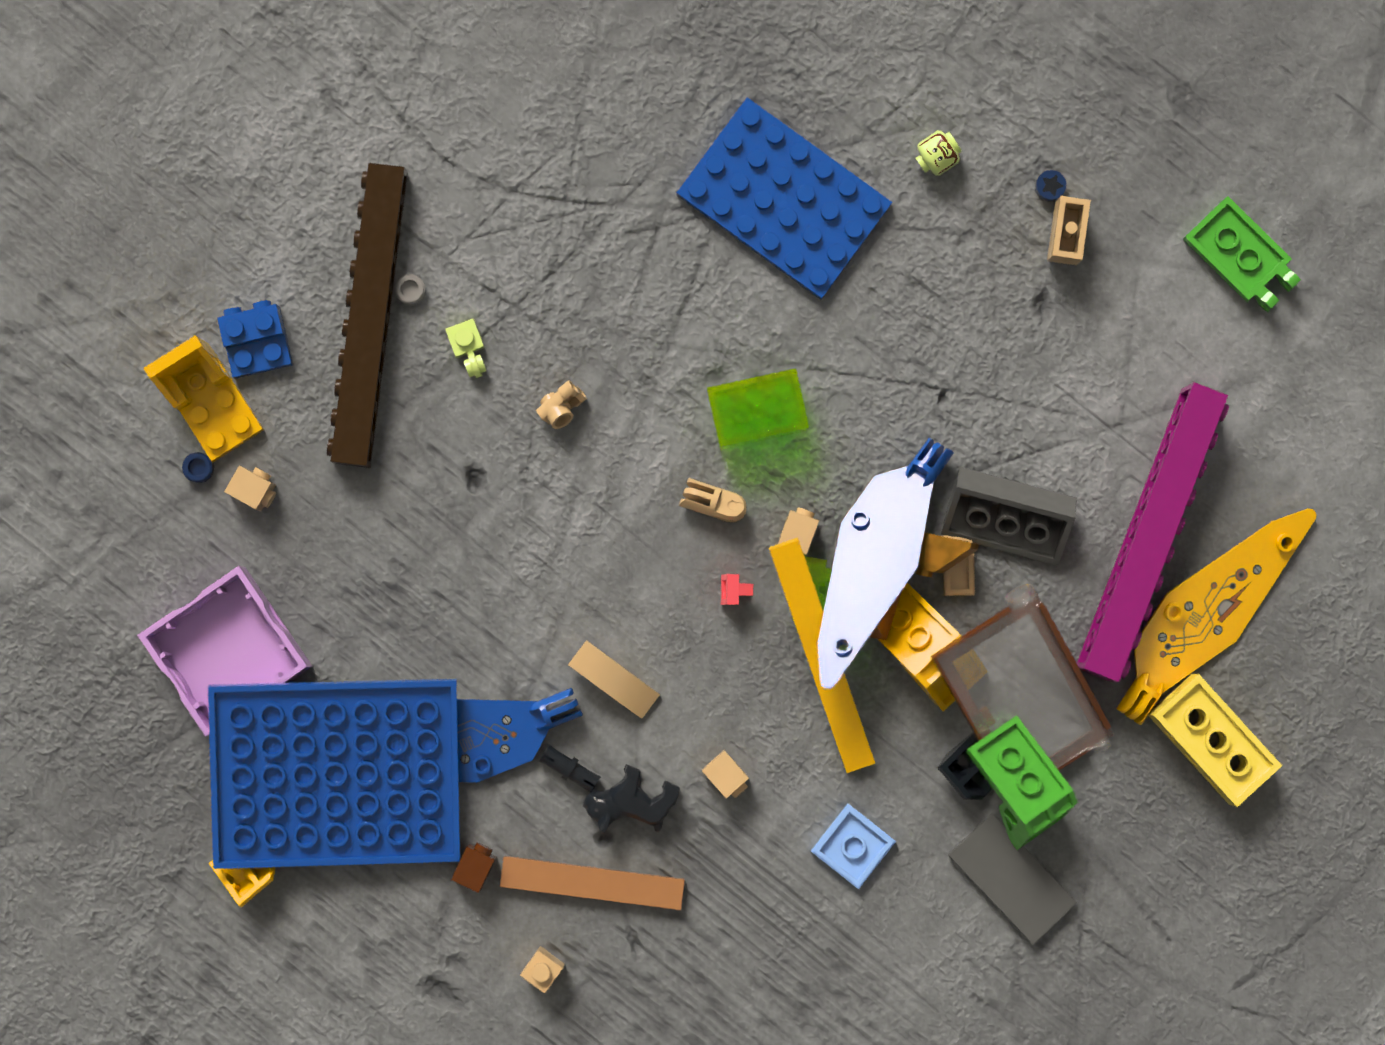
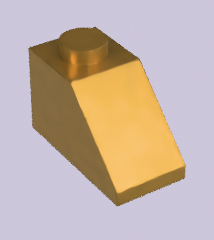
M924 532L918 569L914 574L932 578L933 572L944 573L976 552L979 544Z

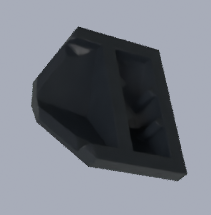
M973 732L949 751L937 767L963 800H981L993 789L966 752L968 748L978 742Z

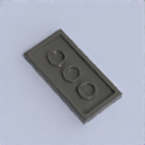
M993 813L948 854L1033 945L1077 903L1024 846L1016 850L1009 840L1005 826Z

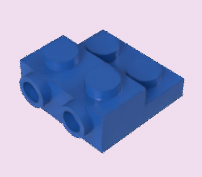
M270 300L260 301L253 304L252 310L242 312L241 307H234L224 310V316L217 317L223 346L226 348L234 379L293 365L281 309L277 304L271 305Z

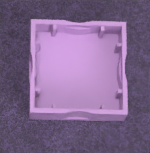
M242 566L236 567L208 586L186 606L170 612L137 635L160 670L173 682L178 690L181 701L205 736H209V685L289 683L313 667L246 567Z

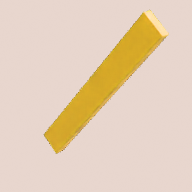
M798 538L769 547L846 773L873 765L875 761L845 673L832 689H825L821 685L818 639L824 612Z

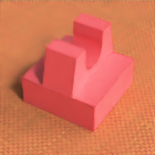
M739 574L721 575V605H739V596H753V584L739 583Z

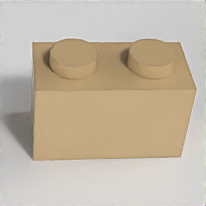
M1060 196L1055 202L1047 261L1076 266L1082 261L1091 200Z

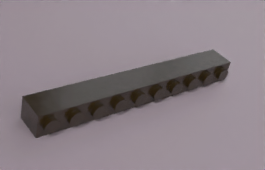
M368 163V170L362 172L361 189H365L364 201L359 200L357 208V218L361 219L360 230H355L353 246L357 248L356 260H351L350 278H354L352 290L348 289L346 295V307L350 308L349 319H344L342 337H346L345 349H340L338 366L342 367L341 379L337 378L335 382L334 395L338 397L337 409L333 408L331 413V426L335 427L334 437L329 438L327 444V456H331L330 462L334 464L371 468L408 176L405 167Z

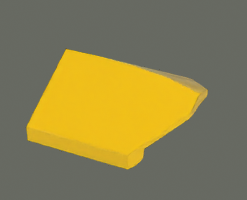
M213 860L209 863V865L212 867V869H213ZM276 867L213 870L238 906L242 908L273 881Z

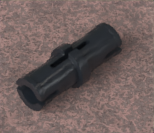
M551 745L548 746L539 761L562 774L561 778L564 780L570 779L590 793L601 778L600 775H596L578 763L579 760L575 757L571 759L554 749Z

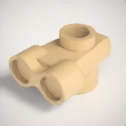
M568 380L558 388L556 393L545 395L540 401L541 406L536 411L543 421L549 425L551 424L554 429H560L572 421L573 414L570 410L583 403L587 397L578 386H575Z

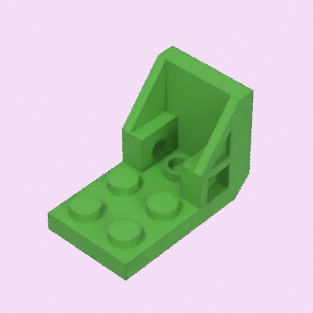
M1017 715L966 751L1003 801L999 806V811L1009 840L1016 850H1019L1060 821L1078 804L1073 789Z

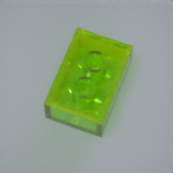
M796 368L707 388V396L719 450L800 433L809 429Z

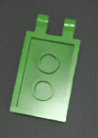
M1228 196L1183 239L1246 302L1254 297L1267 313L1279 302V299L1265 287L1274 276L1288 292L1301 280L1286 266L1292 258Z

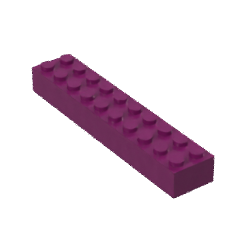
M1195 382L1181 389L1078 657L1077 665L1081 671L1111 682H1119L1121 677L1125 678L1131 666V661L1128 660L1131 649L1136 650L1142 637V633L1139 632L1142 620L1147 621L1151 614L1153 604L1149 603L1153 592L1159 591L1164 579V575L1160 574L1164 563L1169 564L1175 547L1171 546L1175 534L1179 536L1185 525L1186 519L1182 517L1186 506L1190 507L1195 499L1197 490L1193 489L1196 479H1201L1206 470L1207 461H1204L1207 450H1212L1217 441L1218 433L1215 432L1218 421L1223 422L1227 415L1229 405L1225 403L1228 395Z

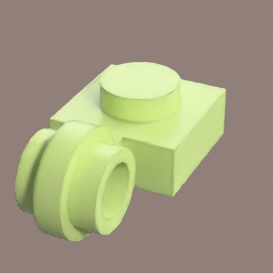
M470 319L446 328L445 330L455 357L459 358L468 354L469 359L464 360V364L469 377H481L482 373L487 370L481 354L475 356L474 352L485 347L475 320Z

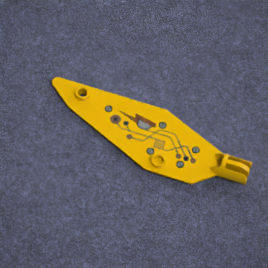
M1307 508L1271 521L1166 593L1141 632V640L1136 650H1134L1136 678L1116 709L1124 713L1128 718L1133 719L1137 724L1142 725L1162 693L1235 643L1316 520V512L1313 509ZM1285 538L1286 542L1285 545L1282 547L1281 543L1282 540Z

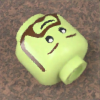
M938 130L919 142L917 149L920 155L916 157V160L925 173L931 170L934 175L940 176L959 163V153L962 150L950 132L945 134Z

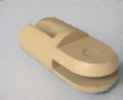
M688 478L686 484L690 488L684 489L683 496L686 499L680 500V507L726 522H737L746 514V502L737 493Z

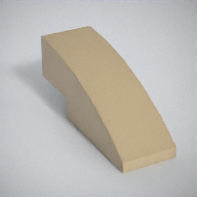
M587 640L568 664L641 719L660 696L659 693Z

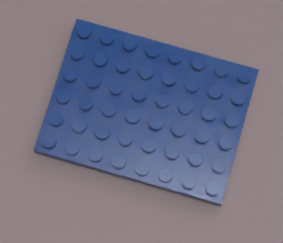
M457 679L214 684L208 686L213 869L460 862Z

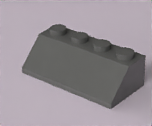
M959 467L951 491L941 535L969 539L979 545L1058 565L1075 521L1077 497Z

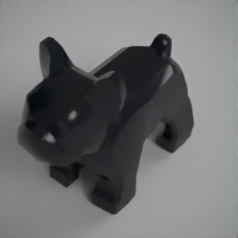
M626 764L624 768L625 776L620 782L608 790L589 793L583 801V807L588 815L598 823L600 833L602 834L607 831L612 822L622 816L631 817L654 826V830L659 832L669 810L676 804L680 787L664 781L662 786L663 792L651 799L638 787L640 769Z

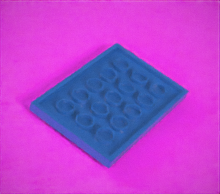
M748 97L676 193L681 199L820 300H822L892 204V201Z

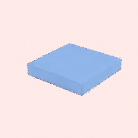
M847 803L811 849V852L852 885L860 889L896 841Z

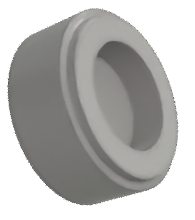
M407 274L400 277L396 282L395 294L402 303L416 305L424 299L426 287L418 276Z

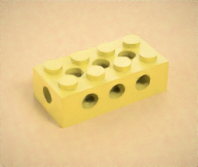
M1191 674L1152 709L1148 715L1229 805L1238 807L1282 767L1279 761L1199 674ZM1195 709L1198 712L1199 719L1196 724L1191 725L1188 715L1190 711ZM1216 732L1219 736V743L1216 747L1212 748L1209 744V737L1212 733ZM1234 755H1237L1240 764L1233 771L1230 767V760Z

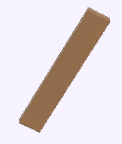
M504 856L500 887L681 910L685 879Z

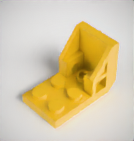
M193 336L143 368L150 380L173 408L180 411L212 462H215L264 431L217 354L206 341L198 336Z
M907 583L902 590L887 640H877L901 663L907 673L942 711H945L955 701L930 656L960 638L961 635ZM972 648L951 661L967 689L987 672Z

